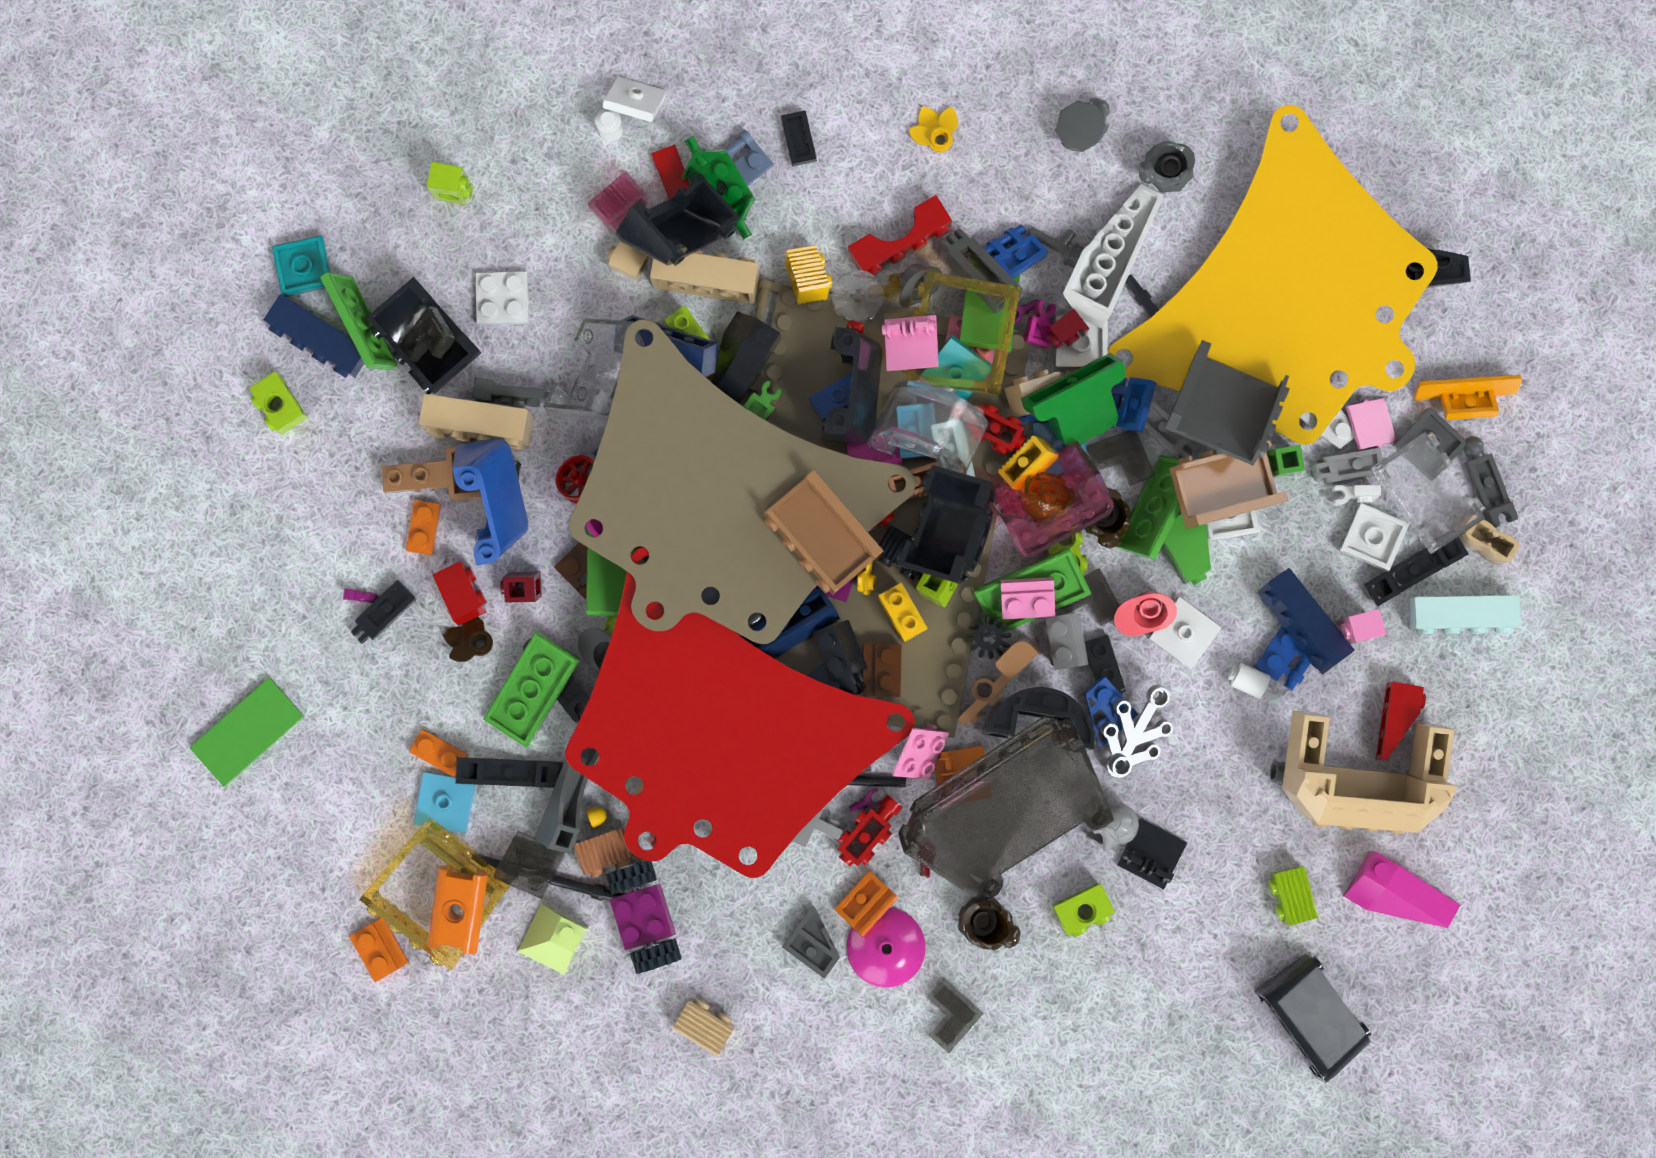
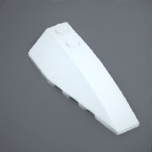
M1141 184L1082 251L1063 295L1072 309H1075L1083 320L1102 329L1110 317L1164 197L1163 194Z

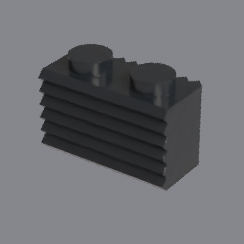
M890 525L879 543L883 552L876 560L888 568L891 565L901 569L899 574L913 581L914 577L919 580L923 573L898 566L899 562H897L899 549L902 546L904 547L906 540L911 541L912 537Z

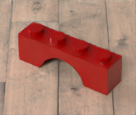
M937 195L914 207V225L905 237L896 241H884L869 233L848 246V253L863 278L867 275L870 277L878 275L884 270L882 266L889 262L893 265L900 262L906 257V252L911 249L915 252L919 251L928 244L927 240L935 236L936 239H939L950 231L948 228L951 227L952 219Z

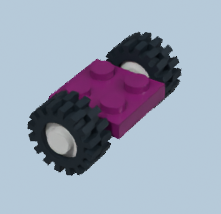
M652 861L630 864L605 874L611 894L625 890L630 891V893L609 900L624 949L629 950L645 944L647 946L630 953L636 974L655 970L681 960L682 957L676 938L657 943L658 940L676 935L661 883L643 889L638 887L657 880Z

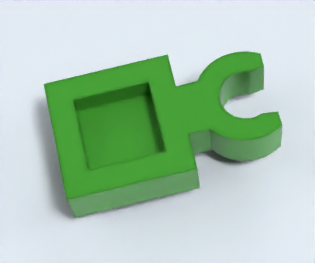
M766 381L763 384L760 397L753 393L743 406L766 421L775 410V407L770 404L771 401L778 400L782 394L781 389H778L773 395L767 392L771 385L770 381Z

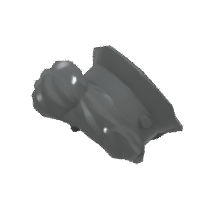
M1092 98L1089 103L1077 100L1062 109L1055 129L1062 142L1061 144L1072 151L1083 152L1100 143L1109 127L1107 116L1110 113L1109 105L1105 100Z
M1172 141L1161 142L1152 147L1146 153L1145 161L1139 164V178L1146 184L1152 183L1160 192L1181 191L1194 177V152L1184 144Z

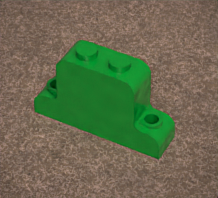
M1108 353L1021 398L1023 408L1034 416L1037 421L1048 420L1053 436L1066 446H1081L1088 439L1104 434L1116 424L1118 414L1111 389L1124 379L1126 374L1124 363L1115 355Z

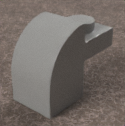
M822 809L798 833L793 842L806 847L814 828L839 840L843 830L838 828L840 825L838 821L827 816L824 821L819 819L823 812Z

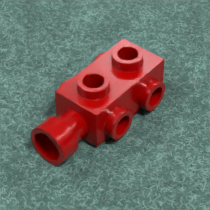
M959 398L956 400L949 417L967 423L966 431L969 432L968 436L980 443L983 440L992 444L991 448L1003 455L1006 452L1013 454L1015 448L1020 450L1027 436L1023 435L1024 428L1021 427L1022 422L1019 419L1010 415L1006 419L997 414L999 412L997 408L987 403L983 407L978 404L974 410L967 406L968 403ZM985 421L989 426L987 429L982 430L978 426L979 423ZM1008 433L1012 438L1006 442L1002 440V435Z
M888 794L881 801L882 805L876 812L873 809H870L869 812L863 810L854 821L857 824L852 832L846 830L837 841L840 844L838 850L841 852L838 857L851 867L853 863L856 866H859L861 863L866 866L875 855L872 849L879 842L883 845L892 835V832L889 831L892 825L888 821L894 814L897 816L903 807ZM870 822L877 823V831L870 832L868 824ZM852 843H860L861 850L853 852L851 850Z

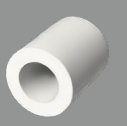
M602 109L598 112L595 123L601 138L610 142L618 140L622 136L624 129L619 113L608 109Z
M1241 662L1238 666L1233 665L1227 679L1231 680V687L1260 699L1268 686L1270 675Z

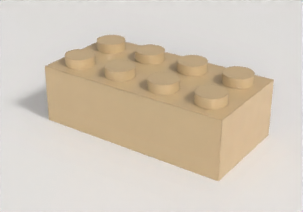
M698 250L687 256L677 266L673 264L668 266L653 259L650 279L654 289L755 305L760 273L759 264L754 263V259L739 257V260L728 259L729 256L722 253H714L713 256L703 255V252Z
M424 394L419 419V425L425 430V433L430 434L431 438L445 440L447 435L456 438L455 441L461 443H471L472 439L477 441L503 439L509 443L511 450L522 451L523 447H530L534 417L528 409Z

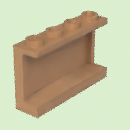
M1216 450L1200 454L1201 459L1195 461L1193 456L1179 459V465L1169 468L1186 529L1288 501L1286 491L1277 493L1267 453L1263 458L1258 457L1254 466L1224 453L1217 454Z
M815 470L810 472L804 480L763 513L766 517L764 522L772 532L776 530L783 537L781 540L782 544L789 552L795 551L801 558L798 561L806 572L812 571L818 578L816 583L824 593L829 591L832 595L835 594L883 552L881 547Z

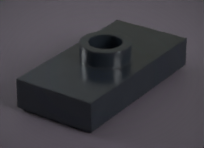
M806 110L781 115L792 167L816 162L817 157Z

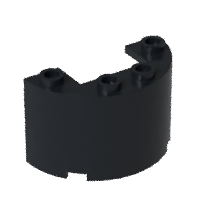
M412 277L366 317L372 324L369 327L371 332L379 340L384 337L396 350L392 355L401 365L407 363L411 367L408 373L426 394H436L482 354L415 277Z
M932 465L930 472L928 471L925 474L923 480L924 490L929 495L928 502L924 503L921 508L920 518L922 519L919 528L916 527L914 529L911 541L906 540L904 547L902 546L899 549L897 555L898 566L953 583L963 584L968 580L966 573L968 571L973 572L976 568L988 538L993 518V511H991L989 504L995 501V487L992 481Z
M1048 687L1027 688L1002 700L988 715L981 733L982 735L1008 739V736H1015L1017 717L1020 714L1062 721L1059 748L1086 752L1094 750L1095 743L1091 721L1079 703L1068 694Z

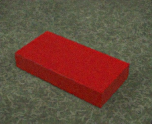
M674 144L651 153L668 199L674 197L677 190L681 187L687 190L690 182L687 178L682 179L685 168L676 145Z

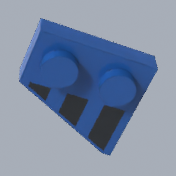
M1104 675L1084 691L1086 704L1090 711L1089 716L1096 735V742L1101 748L1107 743V738L1100 731L1103 723L1107 721L1114 723L1118 727L1119 732L1123 729L1120 716L1114 711L1113 704L1119 698L1125 699ZM1125 703L1120 705L1119 711L1125 708ZM1131 706L1130 714L1133 720L1139 714ZM1109 727V728L1107 729L1106 733H1107V734L1111 733L1112 730H1113V727Z

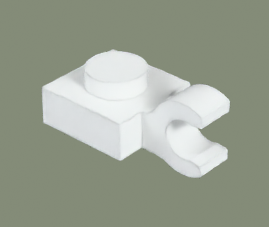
M1337 485L1332 488V492H1341L1343 498L1342 500H1334L1333 505L1342 506L1348 500H1357V504L1373 503V499L1381 496V485H1354L1353 487Z

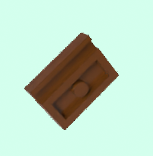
M863 644V657L868 669L863 670V679L866 687L862 696L900 697L902 644Z

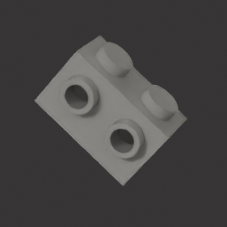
M1065 614L1045 618L1044 633L1050 642L1049 661L1052 666L1054 665V670L1089 665L1080 614Z

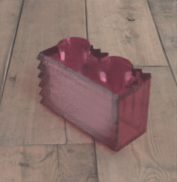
M625 171L604 188L603 191L592 198L587 205L589 210L610 232L613 228L615 230L619 228L633 205L642 202L646 206L645 201L648 198L643 189Z

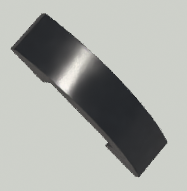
M1454 532L1363 585L1378 607L1441 569L1464 558L1469 553L1457 533Z
M457 757L455 784L554 788L563 767V762Z

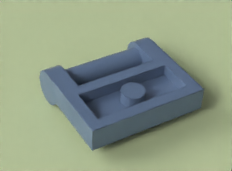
M744 129L739 134V138L725 149L731 157L745 145L749 147L750 151L734 163L747 186H749L772 168L774 163L758 146L748 131ZM720 180L727 188L726 183L723 180Z

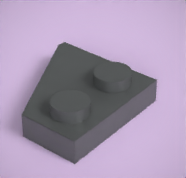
M812 905L782 948L825 979L839 960L840 955L816 908Z

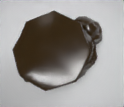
M1104 488L1086 496L1079 516L1086 533L1097 536V542L1101 546L1108 549L1118 546L1121 543V536L1128 532L1130 527V507L1118 491Z
M973 897L964 907H961L958 914L960 916L958 930L972 945L995 951L1002 946L1010 949L1019 943L1021 932L1019 927L1014 925L1012 914L994 897Z

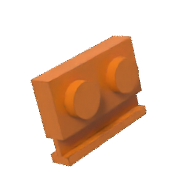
M869 871L834 910L864 937L899 897Z
M381 917L349 936L374 982L410 963L385 917Z

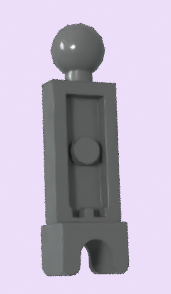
M474 379L472 397L477 402L494 403L495 399H499L498 402L501 404L513 405L515 400L525 401L524 405L529 407H540V403L547 404V402H550L555 408H563L569 401L567 391L562 388H555L551 392H546L545 389L496 385L493 379Z
M1476 436L1466 438L1467 442L1463 450L1466 454L1472 456L1473 460L1466 462L1465 466L1486 521L1495 528L1499 527L1500 513L1505 515L1507 522L1518 520V514L1513 502L1509 499L1492 453L1485 456L1482 455L1484 442L1481 438Z

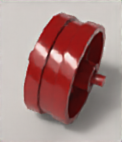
M572 456L565 460L557 471V489L572 504L577 505L590 475L588 470L594 464V460L588 456ZM583 466L581 471L577 467ZM565 483H573V484L566 490V484H565ZM578 488V495L571 496V494Z

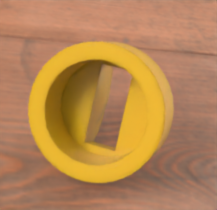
M595 806L586 809L593 829L602 826L606 822L607 813L602 807Z

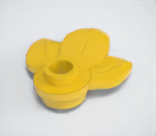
M923 106L918 116L919 125L909 129L911 138L919 145L929 146L934 152L943 153L948 151L953 143L952 134L958 127L955 110L952 107H948L939 115L932 109ZM941 136L945 139V142L938 144L935 139Z
M873 561L865 567L864 571L858 573L857 590L858 592H863L864 595H870L871 590L876 588V575H872Z

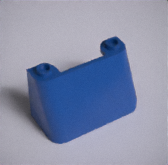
M491 439L458 445L455 450L452 467L455 481L461 489L466 491L480 489L487 517L485 527L477 529L476 533L478 541L475 543L473 550L477 566L495 562L528 530V518L512 450L509 443L503 439Z

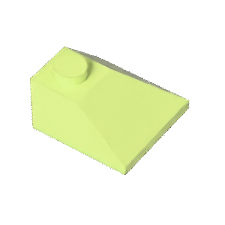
M541 903L518 952L565 975L588 926Z

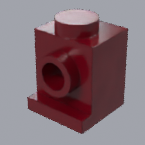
M1072 309L1048 328L1046 332L1048 334L1047 340L1055 349L1062 347L1064 344L1069 347L1080 338L1078 334L1083 337L1090 328L1076 310Z
M541 572L507 573L500 583L501 594L505 597V603L536 602L542 597ZM518 582H524V589L519 588Z

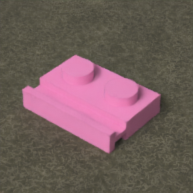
M1054 578L1001 580L1002 618L1055 617Z

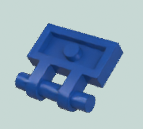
M1021 224L1015 228L1010 227L1004 231V235L998 239H991L984 247L990 255H996L993 259L1012 278H1015L1046 258L1048 250L1033 234L1023 238L1022 235L1026 233V230ZM1009 243H1010V244H1014L1013 246H1011V247L1008 248V249H1006V248L1004 247V246H1006V245L1009 244Z
M1130 377L1126 387L1128 379L1124 378L1111 389L1118 414L1116 427L1122 430L1143 432L1157 383L1149 379ZM1122 398H1124V399H1123L1122 406H1121V409H1119V408H1120L1121 401H1122Z
M1281 626L1254 667L1270 675V678L1278 681L1282 674L1286 675L1289 678L1284 687L1293 691L1297 683L1301 684L1303 681V674L1311 662L1304 651L1295 644L1289 632ZM1296 654L1301 660L1293 670L1288 667V664Z

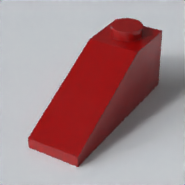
M1388 682L1386 684L1375 760H1387L1416 720L1426 703V694L1423 693L1424 687L1398 682Z

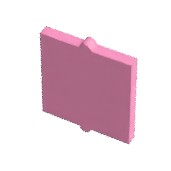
M1385 398L1372 401L1365 399L1362 403L1346 407L1358 450L1371 447L1380 448L1383 444L1397 441Z

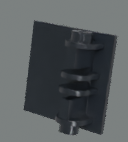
M1140 818L1137 835L1127 844L1117 866L1164 890L1167 883H1170L1174 877L1173 871L1187 842Z

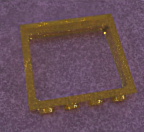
M928 271L926 282L920 281L917 297H921L922 302L921 307H915L913 317L927 316L932 288L936 284L999 296L1004 299L990 376L986 381L919 376L916 374V369L902 370V373H907L905 385L1000 394L1021 287Z
M430 818L419 828L359 900L367 906V911L370 915L377 918L382 917L386 920L388 928L392 932L402 933L408 937L409 944L414 949H423L430 954L432 963L437 966L444 965L452 971L464 955L462 954L463 948H457L455 951H452L445 945H440L437 949L428 947L429 933L379 894V889L418 844H422L449 866H453V869L459 873L474 875L479 870L488 873L485 894L489 896V902L483 910L482 928L514 882Z

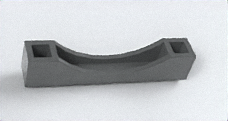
M594 748L584 749L581 753V761L587 766H593L599 756L598 751ZM566 759L534 838L548 849L571 854L580 831L581 804L588 778L574 770Z

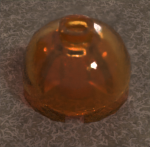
M1037 472L1036 477L1027 476L1020 495L1022 508L1030 517L1038 522H1056L1068 513L1075 498L1074 489L1071 487L1069 490L1064 485L1066 481L1057 475Z

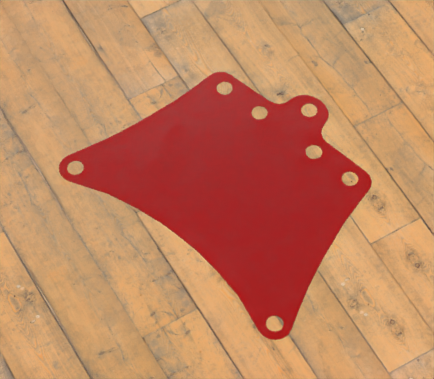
M642 547L631 555V559L635 564H639L643 557L649 556V552L645 547ZM627 571L619 612L610 643L590 699L566 747L565 758L574 770L621 800L627 806L629 820L625 828L624 840L629 851L636 857L645 861L655 862L665 858L676 846L689 844L746 877L758 878L763 876L798 833L843 788L872 763L910 735L912 728H914V716L904 705L853 695L795 671L743 639L735 631L697 612L684 615L673 628L666 631H653L645 628L636 620L632 613L631 604L636 590V581ZM651 602L646 607V615L652 620H658L664 614V607L659 602ZM893 713L901 714L905 719V725L900 731H892L887 726V719ZM586 748H594L598 751L599 760L593 766H587L581 761V753ZM632 776L639 777L644 783L643 790L637 795L630 794L625 788L626 781ZM700 819L708 820L712 825L711 834L707 837H699L694 832V825ZM644 832H650L656 837V845L650 850H644L638 844V838ZM744 847H752L756 850L757 859L751 865H745L739 859V852Z

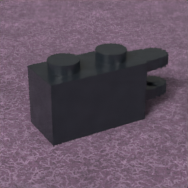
M845 620L813 632L831 681H838L840 689L853 695L862 694L866 686L861 671L868 669L850 621Z

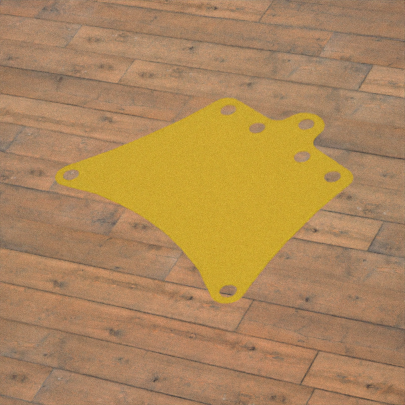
M1284 105L1279 107L1272 116L1259 167L1245 199L1215 249L1201 268L1171 300L1149 320L1113 343L1109 347L1108 353L1116 356L1117 352L1122 349H1127L1132 353L1133 361L1129 366L1125 367V377L1153 380L1157 383L1156 385L1179 392L1202 340L1211 343L1207 358L1276 387L1279 386L1281 380L1283 381L1285 375H1288L1289 379L1286 387L1290 389L1285 401H1280L1279 405L1283 406L1278 420H1273L1272 422L1276 424L1274 431L1298 444L1308 445L1315 442L1322 435L1357 388L1371 385L1387 392L1396 391L1411 379L1415 371L1416 362L1414 354L1400 338V328L1435 276L1437 260L1426 247L1394 221L1357 182L1327 145L1307 114L1298 106ZM1293 114L1297 117L1298 127L1294 131L1287 132L1282 129L1280 121L1284 115ZM1417 262L1423 266L1424 274L1420 279L1411 280L1407 277L1406 268L1410 263ZM1387 305L1393 309L1394 317L1390 322L1381 323L1377 320L1376 311L1380 306ZM1392 360L1400 361L1403 364V374L1398 378L1389 377L1386 373V365ZM1341 370L1347 374L1348 382L1344 387L1336 388L1331 385L1330 376L1334 371ZM1311 412L1316 416L1317 424L1313 429L1305 430L1300 426L1299 419L1303 413Z

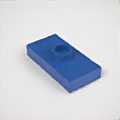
M852 373L809 397L811 404L822 421L826 419L827 414L832 409L849 406Z

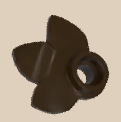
M479 617L463 623L462 627H453L442 632L446 643L453 648L449 658L456 662H467L474 656H485L493 648V639L489 633L485 632L484 622ZM479 640L485 642V645L481 648L475 646Z

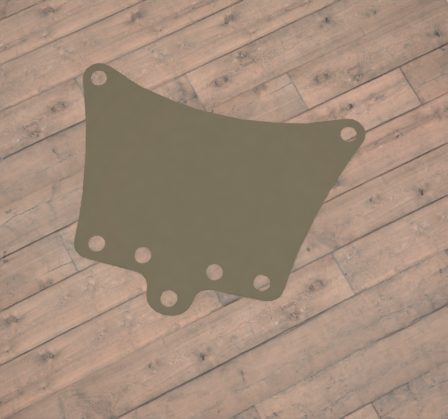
M647 319L638 320L628 327L625 335L619 376L608 421L591 473L571 515L569 531L578 542L628 571L634 577L636 590L631 604L632 613L636 620L645 628L653 631H666L673 628L684 615L697 612L753 642L768 644L779 636L806 597L817 586L816 580L818 578L812 571L808 573L798 562L801 558L795 551L789 552L781 542L783 537L777 530L772 532L764 522L766 518L763 515L764 511L773 506L804 480L810 472L815 470L863 528L869 532L888 514L906 501L913 494L916 485L912 472L904 466L854 458L815 445L767 422L730 398L694 368L657 324ZM641 329H647L653 334V342L647 347L639 346L635 341V335ZM898 474L904 477L906 487L903 491L893 492L890 490L888 480L891 476ZM591 519L599 520L603 525V532L598 537L592 538L585 532V524ZM637 546L645 547L649 552L648 561L641 565L635 564L631 559V551ZM707 587H714L720 593L719 601L714 605L705 604L701 598L702 591ZM651 602H659L664 607V614L658 620H652L646 615V607ZM753 613H761L766 618V626L760 631H754L748 625V619Z

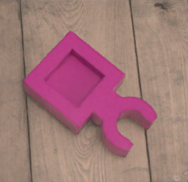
M1038 300L1034 304L1036 316L1028 317L1024 341L1047 349L1050 348V343L1047 340L1048 334L1046 332L1054 324L1049 319L1054 315L1056 305H1048L1045 312L1043 310L1044 300Z

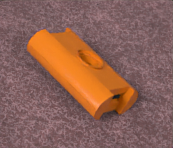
M438 866L428 947L437 949L440 945L463 948L462 954L477 953L488 878L487 872L479 870L474 875L453 872V866ZM453 904H457L462 908V915L454 912Z

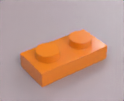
M414 500L406 547L407 552L433 556L441 504Z
M421 729L409 750L411 754L452 777L456 776L457 757L468 756L467 753L424 729Z

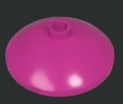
M889 908L864 937L853 927L849 932L847 956L850 965L861 979L871 985L889 988L904 984L919 971L924 961L926 944L923 932L918 923L901 910ZM884 944L891 945L892 950L890 953L885 954L882 952Z

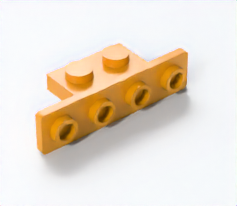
M1506 374L1492 377L1479 376L1476 378L1420 381L1414 398L1415 401L1440 399L1445 420L1497 417L1499 407L1495 395L1517 394L1522 377L1521 375Z

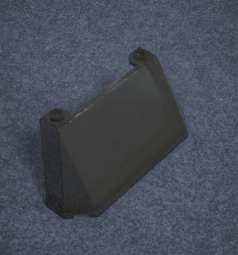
M1043 716L914 800L910 808L912 815L907 825L902 824L898 835L903 853L917 860L980 902H986L999 894L1004 882L1002 874L1083 822L1090 829L1099 830L1113 822L1114 817L1076 723L1069 719L1058 721L1052 717Z

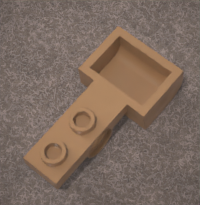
M456 447L446 448L447 461L382 466L384 493L421 492V489L435 491L436 489L449 488V499L452 502L482 500L480 489L466 491L461 489L455 481L452 467Z
M1022 637L1015 640L999 656L996 662V667L1002 673L995 680L989 676H982L975 681L972 692L976 700L958 717V720L964 726L969 722L974 725L984 715L981 710L988 703L993 706L1003 696L1000 691L1039 653L1040 648L1029 638ZM982 682L989 683L992 687V693L987 696L980 694L978 685Z

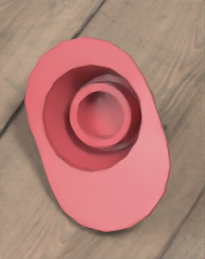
M1145 591L1137 597L1123 602L1117 608L1114 615V624L1118 631L1124 635L1140 636L1171 625L1177 615V607L1169 596L1155 591Z

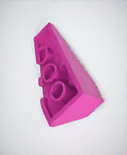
M1374 851L1367 853L1343 897L1365 910L1445 928L1449 927L1461 906L1398 864Z

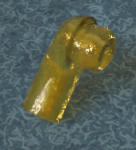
M891 274L889 277L890 283L885 286H869V299H889L901 291L900 274Z

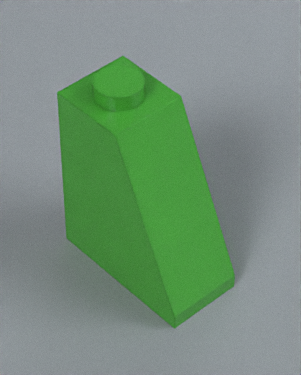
M1180 514L1174 521L1162 547L1184 584L1191 581L1195 585L1206 579L1205 573L1211 570L1206 524L1186 529L1183 516Z

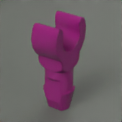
M1038 299L1016 306V312L1019 317L1015 319L1014 325L1021 322L1023 316L1034 310V304Z
M344 588L343 600L374 603L378 599V594L373 592Z
M878 788L871 789L867 796L849 807L850 811L855 812L871 805H882L881 801L873 802L871 799V795L877 792Z

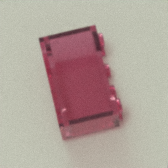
M1078 441L1066 446L1059 453L1058 462L1063 471L1062 473L1017 497L1014 489L1007 483H1000L994 486L995 501L994 503L991 502L1015 546L1025 557H1032L1105 518L1113 510V500L1100 472Z

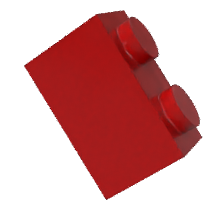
M459 561L432 574L450 616L458 626L487 612L484 607L487 600L482 590H477L474 585V581L477 578L471 566L466 568Z

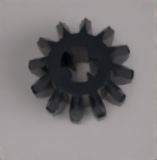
M985 615V625L980 618H976L975 622L979 628L969 626L968 628L971 632L976 633L975 636H967V641H976V644L972 645L970 649L973 651L980 647L981 649L978 653L980 658L984 656L986 650H988V658L993 659V649L1001 656L1003 650L1000 648V645L1005 648L1010 647V644L1003 641V638L1012 637V633L1003 634L1002 630L1006 629L1009 625L1004 623L999 627L998 624L1001 619L999 616H996L993 623H991L990 615ZM985 630L989 633H995L996 637H993L995 639L993 644L990 641L985 642L983 640V637L986 636L983 634Z

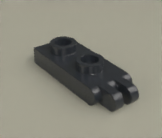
M397 580L355 620L357 626L351 631V634L355 637L363 630L365 633L358 638L361 644L369 638L375 640L417 598Z
M1109 635L1085 641L1087 658L1094 680L1096 681L1104 675L1122 695V693L1126 692V688Z

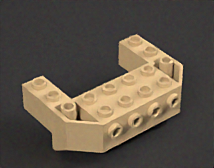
M1292 711L1282 789L1303 817L1313 821L1312 825L1318 827L1334 825L1349 830L1357 827L1372 832H1378L1379 829L1395 834H1403V832L1418 833L1440 815L1453 798L1457 786L1447 781L1454 729L1438 724L1416 722L1409 774L1324 766L1330 717L1316 712Z

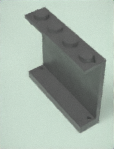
M1202 340L1192 360L1165 429L1254 466L1257 458H1263L1269 447V443L1265 441L1266 438L1270 439L1276 428V424L1272 422L1273 420H1278L1283 406L1279 405L1280 401L1284 402L1290 388L1286 387L1289 376L1285 375L1283 381L1281 380L1279 386L1276 387L1207 358L1211 343Z

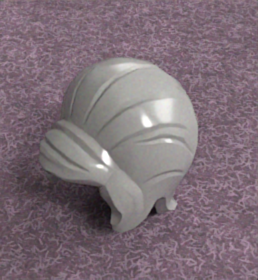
M1095 797L1091 798L1086 806V817L1095 825L1092 831L1087 832L1086 838L1102 845L1104 851L1112 850L1119 844L1129 843L1137 835L1139 828L1138 817L1129 806L1118 802L1097 804Z

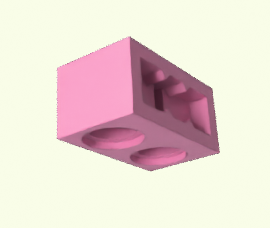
M1380 609L1337 620L1338 626L1336 627L1350 644L1387 635Z

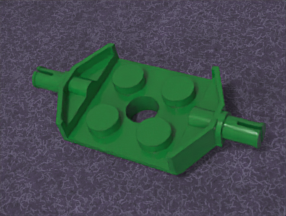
M691 136L684 141L692 153V158L682 175V179L687 178L691 184L690 179L692 176L701 173L739 215L741 219L735 227L743 240L748 238L752 233L744 221L747 220L746 216L755 201V197L726 149H701L694 136ZM718 180H723L726 183V193H721L717 189Z

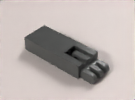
M958 228L954 231V234L950 233L946 236V239L942 238L938 241L940 248L947 254L946 263L995 314L1020 299L1022 287L973 237L969 238ZM973 260L980 266L979 268L973 266Z

